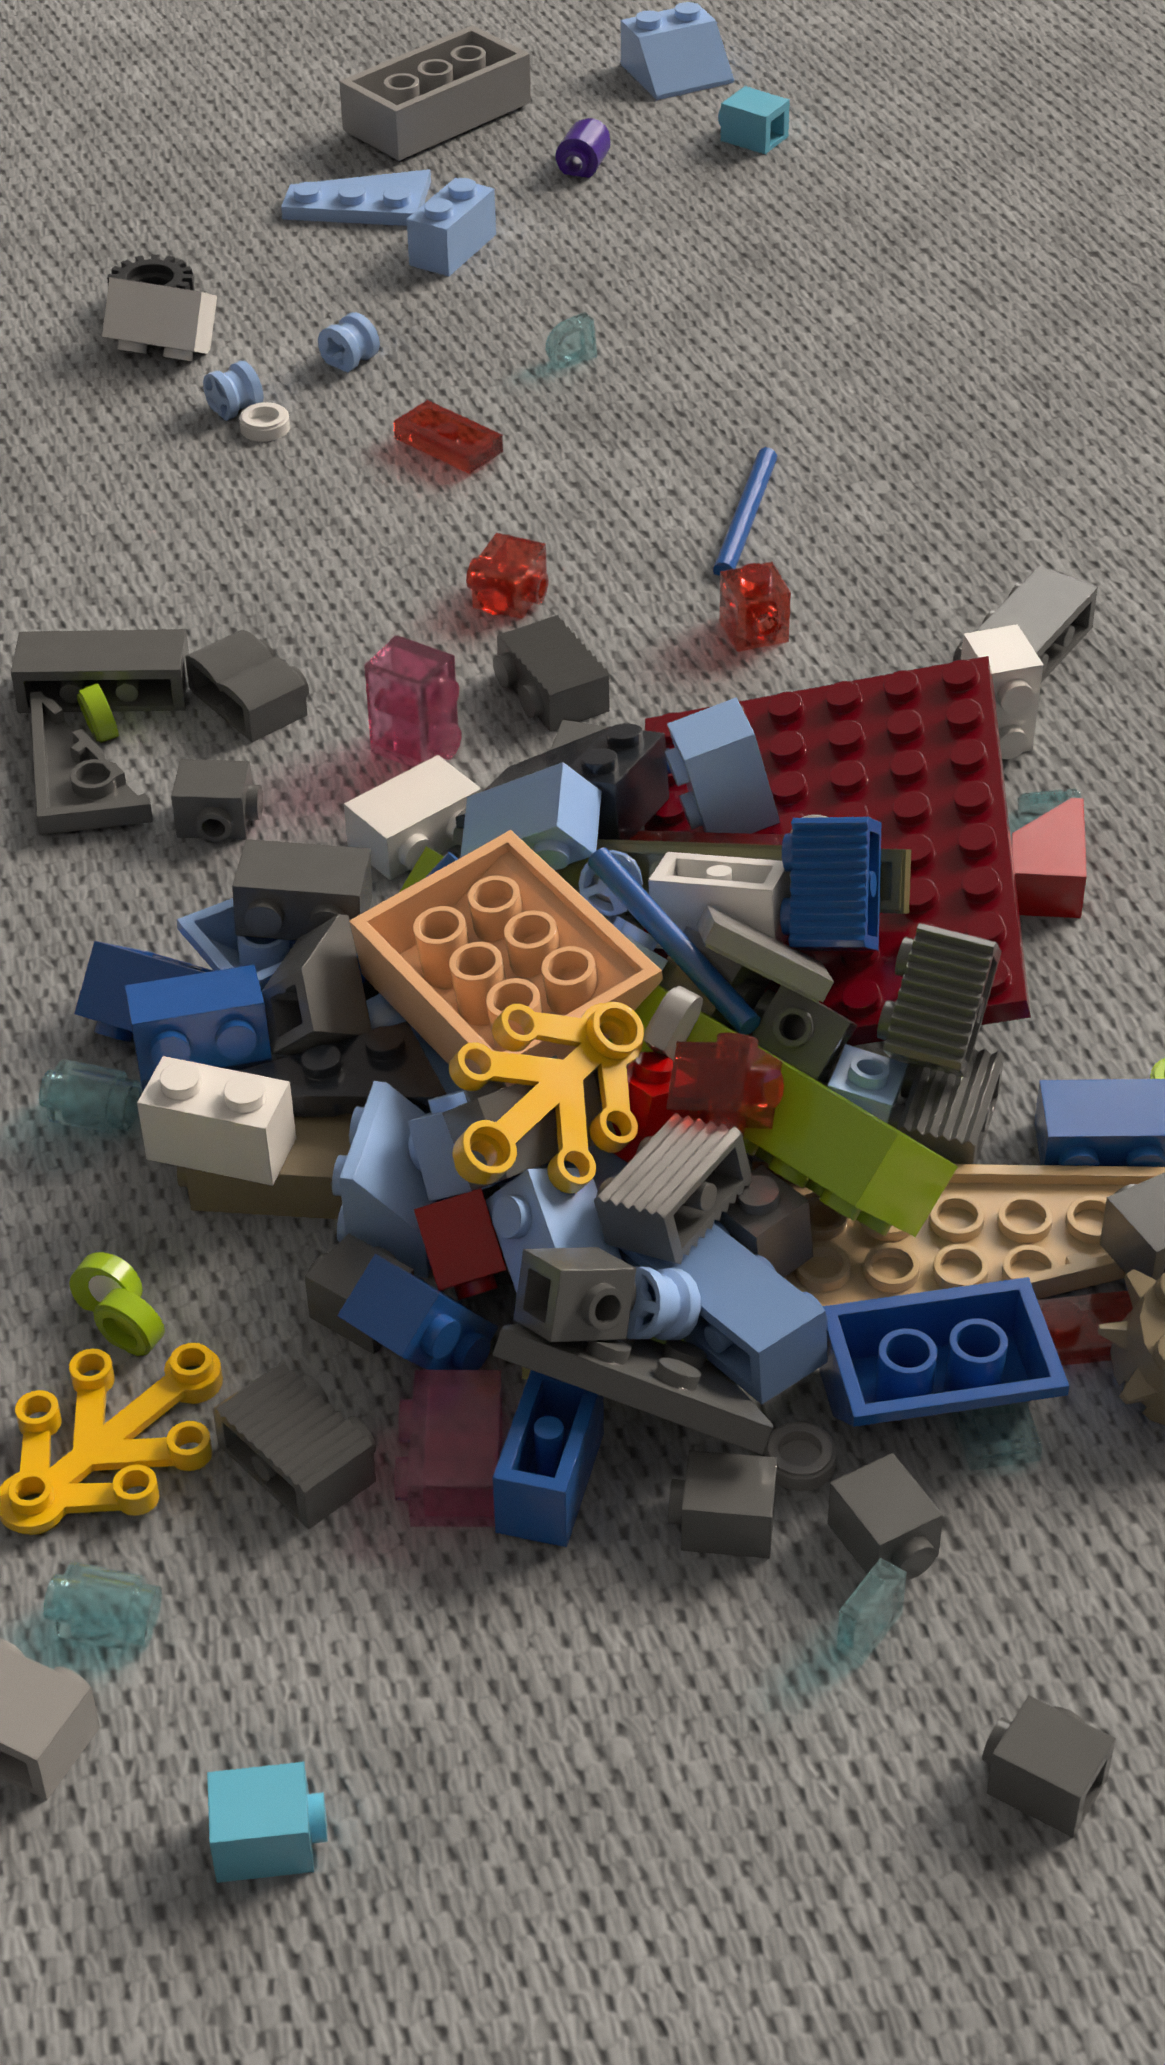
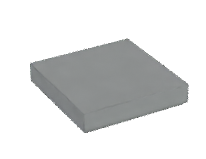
M706 905L697 923L699 933L706 948L816 1003H819V1001L824 1002L834 981L822 962Z

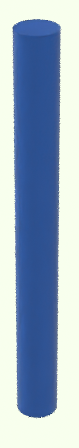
M761 448L757 453L713 567L714 575L733 577L777 461V454L771 448Z
M607 848L596 850L588 859V866L741 1036L752 1033L761 1022V1018L615 856Z

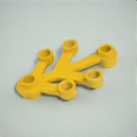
M620 1002L595 1004L588 1008L581 1018L534 1012L524 1004H511L502 1011L492 1025L494 1039L502 1048L512 1052H519L524 1050L533 1040L569 1045L577 1048L562 1060L491 1051L489 1047L478 1042H470L461 1047L449 1063L450 1077L458 1087L467 1091H477L483 1088L489 1080L535 1087L497 1122L480 1120L466 1129L456 1140L453 1147L452 1155L456 1171L463 1179L471 1183L487 1185L496 1182L514 1164L517 1157L516 1143L555 1107L558 1153L548 1164V1177L552 1185L559 1191L568 1194L577 1193L596 1174V1162L588 1150L583 1080L596 1068L598 1071L602 1111L590 1124L592 1141L601 1150L616 1153L625 1148L637 1135L638 1123L630 1111L626 1066L630 1065L642 1050L644 1037L642 1021L633 1009ZM508 1020L517 1022L522 1027L524 1035L514 1032L509 1026ZM603 1033L607 1034L612 1039L613 1043L607 1040ZM465 1059H470L477 1063L481 1069V1074L470 1071L465 1064ZM606 1121H611L618 1126L621 1131V1137L610 1132ZM471 1150L482 1154L486 1159L487 1165L479 1162ZM564 1161L573 1163L577 1167L580 1177H575L568 1173L564 1166Z
M186 1343L177 1347L165 1364V1376L105 1423L106 1395L115 1381L111 1358L105 1351L94 1348L82 1350L74 1355L69 1363L72 1386L77 1392L73 1449L50 1467L51 1436L59 1430L62 1423L58 1400L52 1393L44 1390L31 1391L17 1401L15 1413L19 1430L23 1434L20 1472L7 1478L0 1486V1521L2 1524L18 1533L36 1535L55 1527L66 1514L121 1510L125 1514L137 1516L150 1512L155 1508L160 1497L157 1478L151 1467L175 1466L183 1471H194L204 1467L210 1461L213 1453L208 1428L200 1422L184 1421L172 1427L167 1437L134 1438L178 1402L197 1404L214 1397L221 1389L223 1383L221 1363L218 1356L200 1343ZM190 1366H200L199 1368L193 1370L184 1369ZM91 1370H100L98 1374L92 1376L83 1375ZM47 1412L43 1417L30 1418L34 1413ZM192 1442L199 1444L197 1447L193 1449L180 1448L182 1445L186 1443ZM121 1469L115 1475L113 1483H79L93 1471ZM142 1486L146 1488L140 1493H126L132 1487ZM31 1494H41L38 1498L33 1500L22 1499L25 1496Z

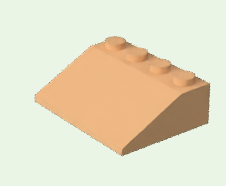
M512 830L507 831L349 920L362 975L448 1065L461 1047L470 1042L482 1043L489 1047L491 1051L546 1058L557 1055L558 1059L564 1060L577 1047L533 1040L524 1050L519 1052H512L502 1048L496 1042L492 1033V1025L495 1019L507 1006L515 1003L524 1004L534 1012L581 1018L583 1013L591 1006L607 1002H620L635 1011L663 980L662 970ZM508 1020L509 1026L514 1032L524 1035L522 1027L517 1022ZM603 1033L605 1038L608 1040L610 1037L607 1034ZM465 1059V1064L470 1071L481 1074V1069L477 1063L470 1059ZM505 1082L507 1087L515 1085L514 1083Z

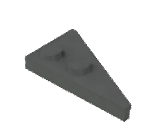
M41 691L30 692L36 813L40 835L153 822L150 798L145 793L138 796L126 784L125 773L116 763L105 759L104 751L82 729L74 731L65 722L63 709L53 699L46 698Z

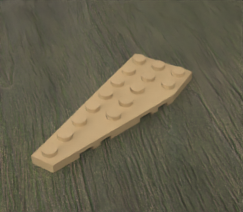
M752 1161V1171L762 1164L809 1200L814 1257L784 1278L801 1292L812 1294L822 1306L1029 1277L1036 1298L1040 1299L1123 1279L1126 1273L1100 1245L1106 1199L1126 1185L1139 1184L1165 1172V1167L955 1164L958 1168L919 1233L914 1237L894 1226H891L887 1235L884 1236L858 1220L853 1221L819 1200L820 1196L806 1187L801 1188L768 1168L769 1163Z

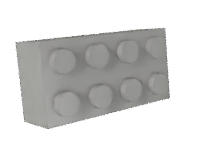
M473 25L340 80L343 131L400 161L531 103L530 54Z

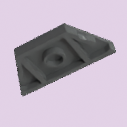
M519 1323L502 1327L492 1355L763 1455L773 1428V1424L740 1387L710 1361L706 1360L707 1354L704 1350L682 1340H666L665 1344L651 1339L628 1338L549 1342Z

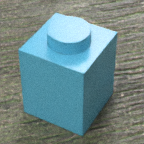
M744 86L721 103L718 114V122L721 126L720 141L762 154L768 153L788 137L790 99Z
M304 1762L207 1772L209 1842L217 1883L314 1872L312 1844L328 1842L324 1792L311 1794L308 1792Z

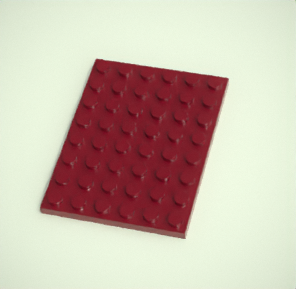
M989 656L956 660L941 665L908 671L901 670L886 675L853 681H841L826 686L793 692H781L777 695L739 701L755 733L780 823L729 842L730 844L782 845L785 834L790 833L792 830L791 822L793 818H802L807 815H823L826 817H870L881 822V849H911L909 913H879V951H804L797 949L822 962L834 981L824 1002H819L858 1025L847 1045L855 1046L885 1041L877 1038V1028L885 1002L887 1000L896 1002L898 999V992L903 978L895 975L898 952L905 937L915 938L919 923L993 941L998 944L1001 956L981 1025L1031 1018L993 676ZM709 707L645 718V731L665 733L666 748L673 749L675 747L667 724ZM672 773L668 774L669 799L644 825V841L709 843L702 826L691 830L685 817L679 795L688 792L686 783L677 786ZM789 936L785 942V944L789 945ZM655 948L653 950V952L657 953L665 959H667L669 956L661 948ZM770 980L765 992L771 989L777 993L781 985ZM750 1033L749 1035H746V1036H744V1037H746L747 1039H749V1038L751 1037L752 1033Z

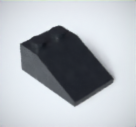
M630 723L610 726L509 766L485 790L564 762L602 791L597 839L631 840L669 799L665 733L644 731L640 726ZM466 808L455 817L457 828L464 829Z

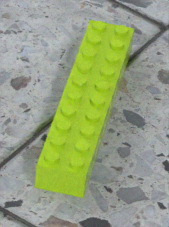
M426 846L399 892L424 879L444 856ZM660 985L635 1010L642 1021L644 1032L661 1001L669 992ZM700 1011L699 1017L675 1061L677 1068L700 1082L691 1119L696 1121L700 1118L705 1124L712 1121L717 1127L723 1123L729 1130L735 1126L742 1133L747 1154L751 1156L756 1155L769 1163L768 1168L797 1186L801 1188L806 1187L819 1195V1200L853 1221L858 1220L884 1236L887 1235L891 1226H894L916 1237L958 1168L957 1165ZM643 1041L641 1052H651L652 1050Z

